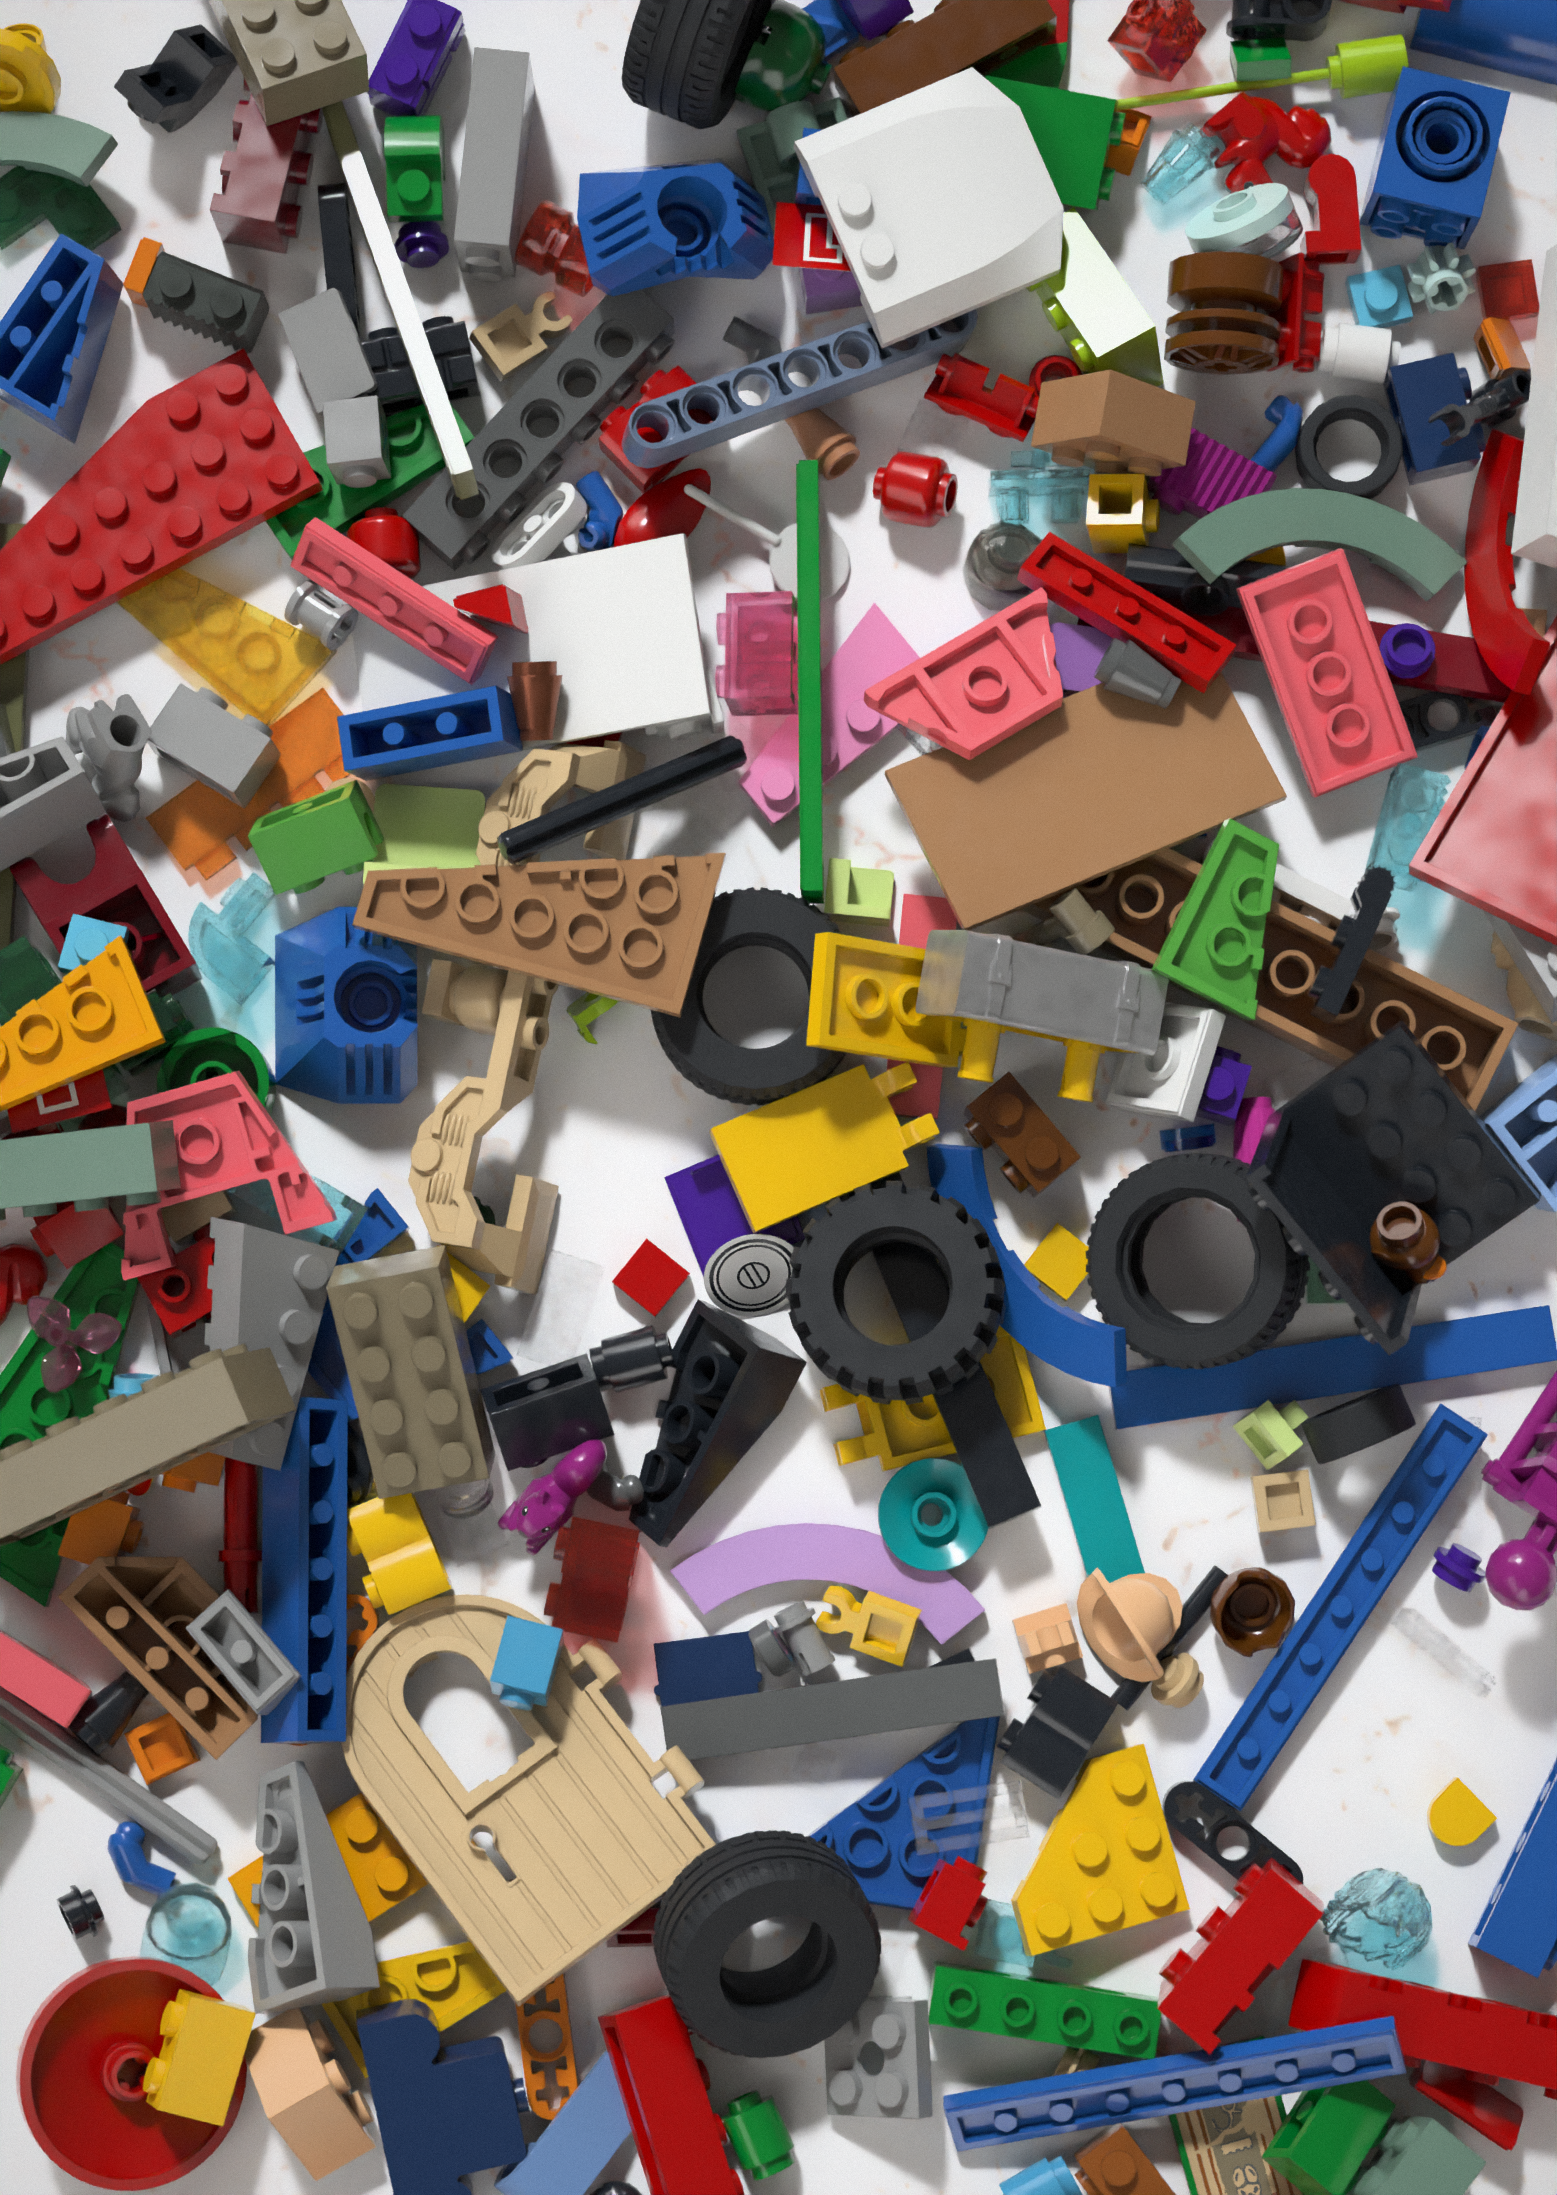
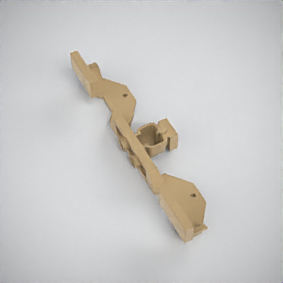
M605 740L604 748L566 743L557 744L548 750L534 748L503 779L502 785L487 799L484 816L481 818L478 827L479 840L476 855L480 864L510 866L539 862L541 853L515 864L504 860L498 846V836L502 832L549 813L550 808L572 787L594 794L643 773L647 755L623 742ZM635 812L587 832L583 848L604 859L616 858V860H625ZM433 959L422 1014L447 1024L465 1026L480 1034L495 1037L486 1079L466 1076L435 1106L434 1112L419 1126L416 1143L411 1150L412 1164L408 1182L415 1195L417 1208L433 1242L439 1243L441 1246L445 1245L447 1252L470 1270L495 1274V1285L522 1293L537 1295L559 1186L535 1177L516 1174L505 1228L485 1223L471 1191L482 1137L507 1112L533 1093L541 1051L546 1046L549 1038L548 1017L552 997L556 993L559 984L486 964H472L466 968L452 961Z

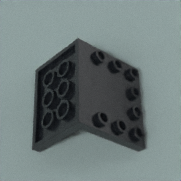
M1403 1020L1269 1115L1246 1175V1179L1249 1181L1247 1188L1253 1200L1264 1211L1268 1212L1271 1209L1285 1226L1283 1227V1234L1290 1246L1301 1256L1308 1254L1320 1269L1318 1273L1319 1279L1326 1291L1336 1300L1341 1298L1345 1300L1356 1314L1354 1321L1363 1337L1373 1345L1378 1342L1388 1355H1391L1408 1343L1422 1284L1415 1283L1409 1279L1405 1271L1393 1269L1379 1262L1371 1253L1370 1231L1381 1210L1391 1203L1402 1201L1415 1205L1418 1209L1429 1215L1439 1229L1440 1245L1438 1253L1445 1260L1447 1266L1540 1201L1541 1196L1533 1183Z

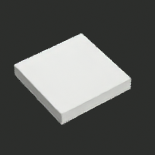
M1165 1003L1155 1054L1120 1055L1106 1104L1119 1110L1194 1122L1226 1015L1209 1008Z

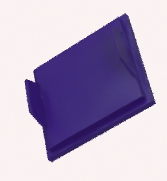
M719 1154L664 1177L703 1277L706 1265L716 1250L735 1238L753 1234ZM798 1215L755 1233L778 1237L790 1245L806 1238L802 1232L803 1228Z

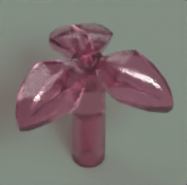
M40 1296L31 1297L27 1301V1316L33 1331L38 1337L46 1339L49 1344L56 1347L43 1357L41 1363L42 1381L50 1393H56L68 1388L80 1375L82 1364L76 1352L79 1346L89 1352L100 1354L108 1350L120 1336L122 1326L118 1320L110 1315L103 1313L89 1314L74 1330L71 1329L69 1308L61 1302Z

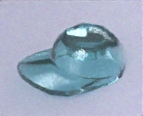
M197 1882L177 1883L163 1891L153 1903L147 1916L140 1957L162 1959L177 1964L191 1971L212 1987L220 1980L226 1966L232 1936L231 1914L227 1903L214 1888Z

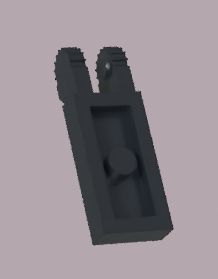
M1379 865L1377 868H1374L1373 866L1371 870L1365 872L1366 875L1360 878L1361 881H1358V886L1355 887L1350 897L1355 915L1353 918L1345 914L1343 915L1330 943L1331 946L1338 948L1339 951L1331 968L1323 965L1320 966L1308 991L1307 996L1316 999L1310 1015L1329 1024L1339 1014L1392 896L1390 892L1394 890L1393 886L1396 884L1393 880L1395 876H1392L1391 870H1386V867L1381 868Z

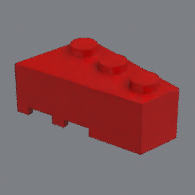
M1272 1857L1262 1869L1254 1863L1245 1871L1233 1887V1890L1239 1895L1225 1911L1218 1905L1214 1907L1196 1929V1932L1201 1936L1188 1953L1182 1948L1177 1949L1158 1973L1164 1980L1160 1984L1157 2009L1209 2054L1221 2042L1217 2037V2033L1238 2010L1246 2011L1255 1999L1252 1995L1274 1969H1280L1324 1914V1902Z

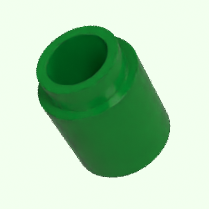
M756 2089L744 2093L727 2103L730 2112L724 2115L721 2120L742 2169H749L754 2181L772 2176L795 2163L791 2153V2149L795 2145L773 2095L761 2098Z

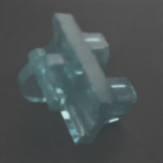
M1031 447V451H1011V467H1031L1032 470L990 471L988 497H995V508L999 524L1021 525L1028 523L1030 496H1049L1050 523H1079L1084 495L1088 493L1090 469L1045 470V467L1064 465L1051 461L1052 454Z

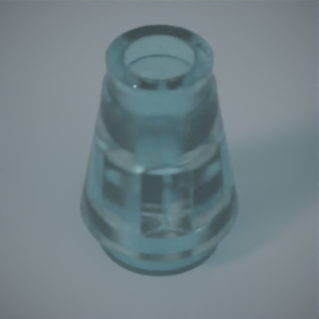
M1188 122L1181 131L1175 128L1147 172V176L1140 184L1156 201L1165 205L1170 198L1176 196L1215 166L1213 160L1220 153V150L1204 132Z

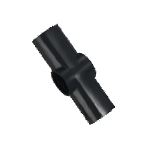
M1129 543L1124 577L1155 596L1181 600V604L1185 609L1193 614L1214 616L1223 613L1228 607L1243 608L1236 590L1237 588L1293 566L1244 560L1225 571L1209 584L1177 550Z

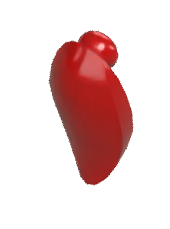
M701 468L687 470L670 477L641 495L622 518L614 538V547L682 533L688 538L698 525L707 506L684 492V487L687 484H691L710 495L711 477L708 472Z

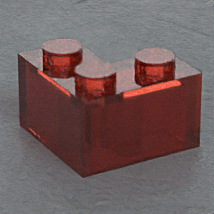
M572 1516L570 1527H559L553 1559L563 1561L560 1572L563 1575L561 1584L550 1582L543 1614L553 1617L552 1627L563 1629L564 1632L619 1643L642 1539V1531Z

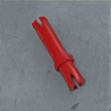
M225 1457L223 1550H218V1562L223 1563V1593L226 1590H230L249 1613H259V1607H257L258 1562H262V1550H258L257 1536L258 1465Z

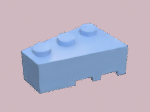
M1557 1054L1479 1115L1540 1192V1201L1535 1204V1207L1539 1210L1551 1212L1557 1211Z

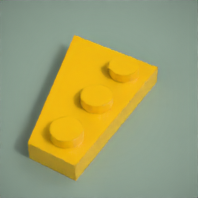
M470 1940L377 1962L380 1987L345 2000L321 2005L366 2079L368 2074L357 2028L356 2010L404 1999H416L426 2003L433 2010L438 2021L440 2033L507 1990Z

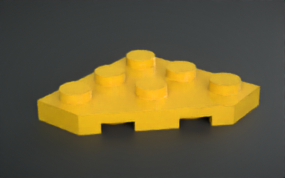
M1144 1744L1133 1745L1085 1759L1075 1778L1077 1780L1063 1808L1058 1810L1038 1848L1039 1853L1025 1880H1021L1011 1899L1026 1956L1038 1955L1190 1909Z

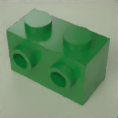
M1368 2080L1302 2091L1261 2158L1305 2195H1346L1357 2183L1360 2175L1358 2168L1370 2149L1377 2146L1388 2131L1387 2120L1397 2105Z

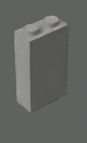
M474 47L454 244L461 272H467L470 278L482 282L501 281L502 276L515 277L535 93L530 52Z

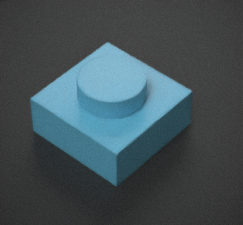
M1400 265L1356 274L1346 278L1345 287L1355 325L1388 328L1411 322L1413 312Z
M73 914L57 966L59 971L68 974L79 965H86L105 951L104 947L120 935L127 944L130 934L128 927Z

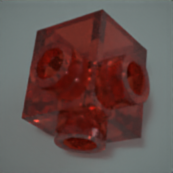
M1133 0L1129 4L1126 14L1107 41L1135 74L1171 83L1181 67L1190 59L1195 47L1207 29L1193 14L1195 7L1190 0Z

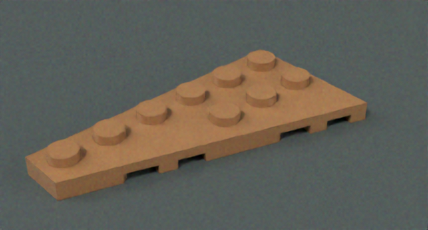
M726 852L685 857L664 855L646 859L616 860V858L529 862L527 865L510 866L489 864L474 865L471 868L452 869L431 867L372 870L367 873L352 925L355 929L681 1017L722 874Z

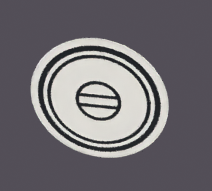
M766 1234L744 1235L725 1243L715 1251L706 1265L704 1287L707 1295L720 1309L739 1316H759L781 1308L789 1302L786 1297V1279L791 1278L792 1266L789 1261L794 1247L783 1239Z

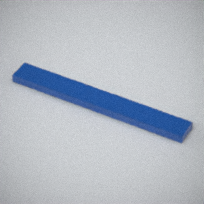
M1545 1305L1412 1326L1408 1343L1391 1355H1388L1378 1342L1373 1345L1362 1334L1263 1349L1243 1360L1212 1368L1181 1369L1180 1367L1173 1368L1161 1365L1127 1371V1384L1116 1388L1108 1387L1115 1430L1257 1408L1267 1400L1272 1405L1291 1403L1293 1400L1297 1402L1380 1389L1392 1384L1405 1385L1557 1361V1347L1550 1306Z
M1440 1403L1200 1767L1193 1778L1194 1781L1206 1787L1240 1812L1242 1811L1488 1436L1487 1433Z
M1394 2016L1220 2046L1216 2047L1211 2054L1205 2050H1198L943 2096V2110L956 2150L960 2152L1406 2073V2065Z

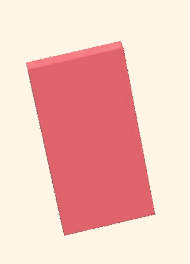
M1336 549L1236 589L1311 796L1316 798L1418 757L1343 549Z

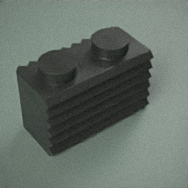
M164 251L159 254L143 292L145 302L154 319L161 317L164 323L171 321L174 327L182 325L184 331L192 329L194 335L202 333L204 339L212 337L214 343L222 341L224 347L232 344L234 351L244 348L247 354L252 352L270 308L264 291Z

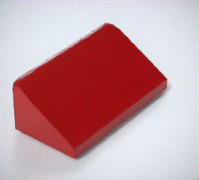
M1422 2059L1420 2068H1415L1408 2078V2081H1410L1409 2085L1505 2151H1508V2149L1512 2151L1516 2145L1522 2124L1523 2109L1490 2085L1466 2079V2069Z

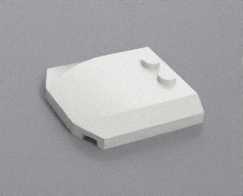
M972 67L794 142V150L815 198L819 196L861 292L860 300L881 348H885L1053 277L1060 272L1064 214L1062 202L1020 107Z

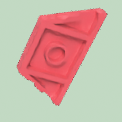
M1042 587L871 686L864 691L863 701L869 708L967 760L973 759L1062 705L1063 691L1060 672L1057 670L1055 662L1056 648L1054 636L1050 632L1047 613V593Z

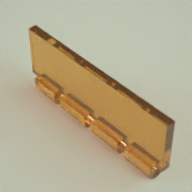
M322 687L269 726L274 732L271 739L281 753V756L245 809L196 780L147 816L146 820L185 872L195 865L204 879L208 881L237 859L226 841L235 836L246 852L252 848L248 834L256 818L271 813L270 809L278 803L284 808L323 793L325 790L315 777L321 771L326 773L332 783L351 775L344 771L337 716L344 714Z

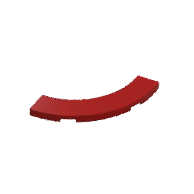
M1492 428L1480 462L1468 515L1464 557L1467 561L1464 565L1467 610L1474 638L1489 669L1502 683L1513 691L1530 696L1549 650L1550 642L1541 637L1531 626L1524 611L1516 608L1511 592L1516 588L1513 555L1511 554L1512 546L1506 545V526L1509 518L1516 514L1524 440Z

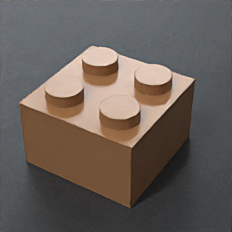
M1111 369L1042 382L1031 447L1052 454L1051 461L1070 467L1084 465L1094 469V474H1145V476H1160L1162 469L1185 466L1196 401Z

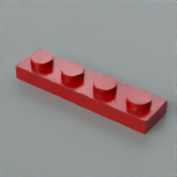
M1050 531L1020 567L1017 577L1019 582L1034 591L1042 587L1047 593V599L1111 638H1116L1124 643H1127L1130 639L1169 670L1172 675L1205 694L1233 657L1236 648L1235 643Z

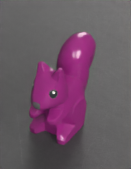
M593 1439L581 1443L567 1454L550 1474L533 1479L497 1522L499 1528L502 1530L509 1529L511 1532L517 1529L518 1533L527 1539L525 1543L527 1546L526 1552L533 1556L536 1555L574 1515L578 1497L590 1488L602 1471L607 1458V1449L604 1442Z

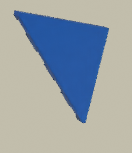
M1000 1716L961 1722L807 1835L816 1841L826 1844L828 1848H832L836 1852L837 1856L845 1860L859 1882L869 1904L912 1911L939 1858L953 1865L957 1856H960L977 1866Z

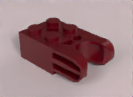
M103 813L87 822L86 830L95 848L96 858L95 865L90 874L81 881L73 884L56 882L44 874L33 857H25L10 866L13 877L60 956L72 915L77 914L128 927L130 934L126 945L129 951L134 950L131 957L152 1007L203 979L195 959L107 814Z

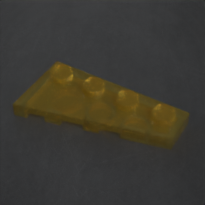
M181 568L115 602L244 716L249 714L268 727L278 719L337 653V649L330 650L321 644L320 639Z

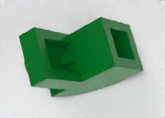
M442 116L386 117L384 156L386 160L387 216L389 223L444 221L443 181H446L445 130Z

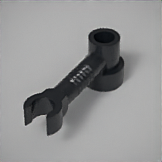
M1516 370L1501 380L1491 379L1472 391V398L1469 403L1460 407L1455 404H1448L1432 414L1428 422L1433 423L1441 420L1447 425L1450 432L1449 438L1441 442V445L1448 447L1466 437L1470 432V427L1478 422L1487 428H1496L1513 418L1517 408L1529 402L1531 377L1523 370Z

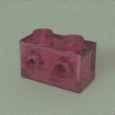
M793 592L726 593V612H719L716 620L718 645L725 646V665L716 666L715 684L717 697L725 699L732 716L798 714L797 602Z

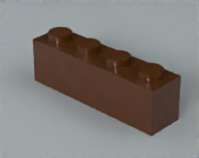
M942 0L934 8V13L917 22L906 20L896 25L888 32L886 39L868 49L866 46H860L846 53L840 59L839 65L833 68L835 89L852 117L971 67L985 77L1056 37L1057 16L1047 0Z

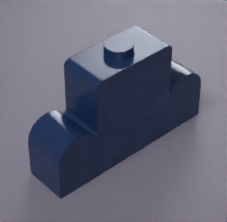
M404 1999L356 2010L357 2028L393 2195H474L473 2185L468 2174L517 2163L525 2159L526 2147L519 2114L530 2111L523 2077L511 2080L504 2042L500 2037L492 2036L439 2049L438 2021L433 2010L424 2002L416 1999Z

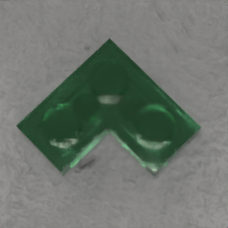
M16 166L0 177L1 250L7 248L45 219H47L58 235L62 233L90 251H93L122 230L119 222L90 184L85 187L55 174L26 170L23 166Z

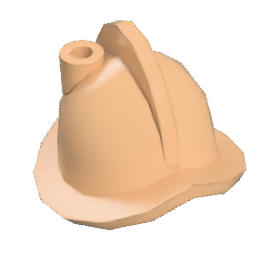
M1097 1567L1081 1584L1077 1599L1079 1623L1089 1646L1106 1666L1124 1678L1143 1683L1157 1680L1164 1674L1156 1655L1171 1642L1181 1623L1183 1605L1178 1590L1166 1578L1150 1573L1130 1574L1109 1583Z

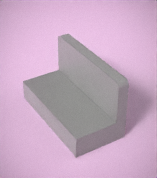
M331 288L278 313L317 414L323 416V402L359 398L377 389L376 379L339 290Z

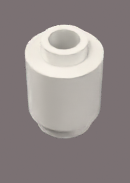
M1340 322L1337 328L1324 326L1318 370L1330 371V377L1383 384L1389 367L1398 365L1401 343L1391 341V329Z

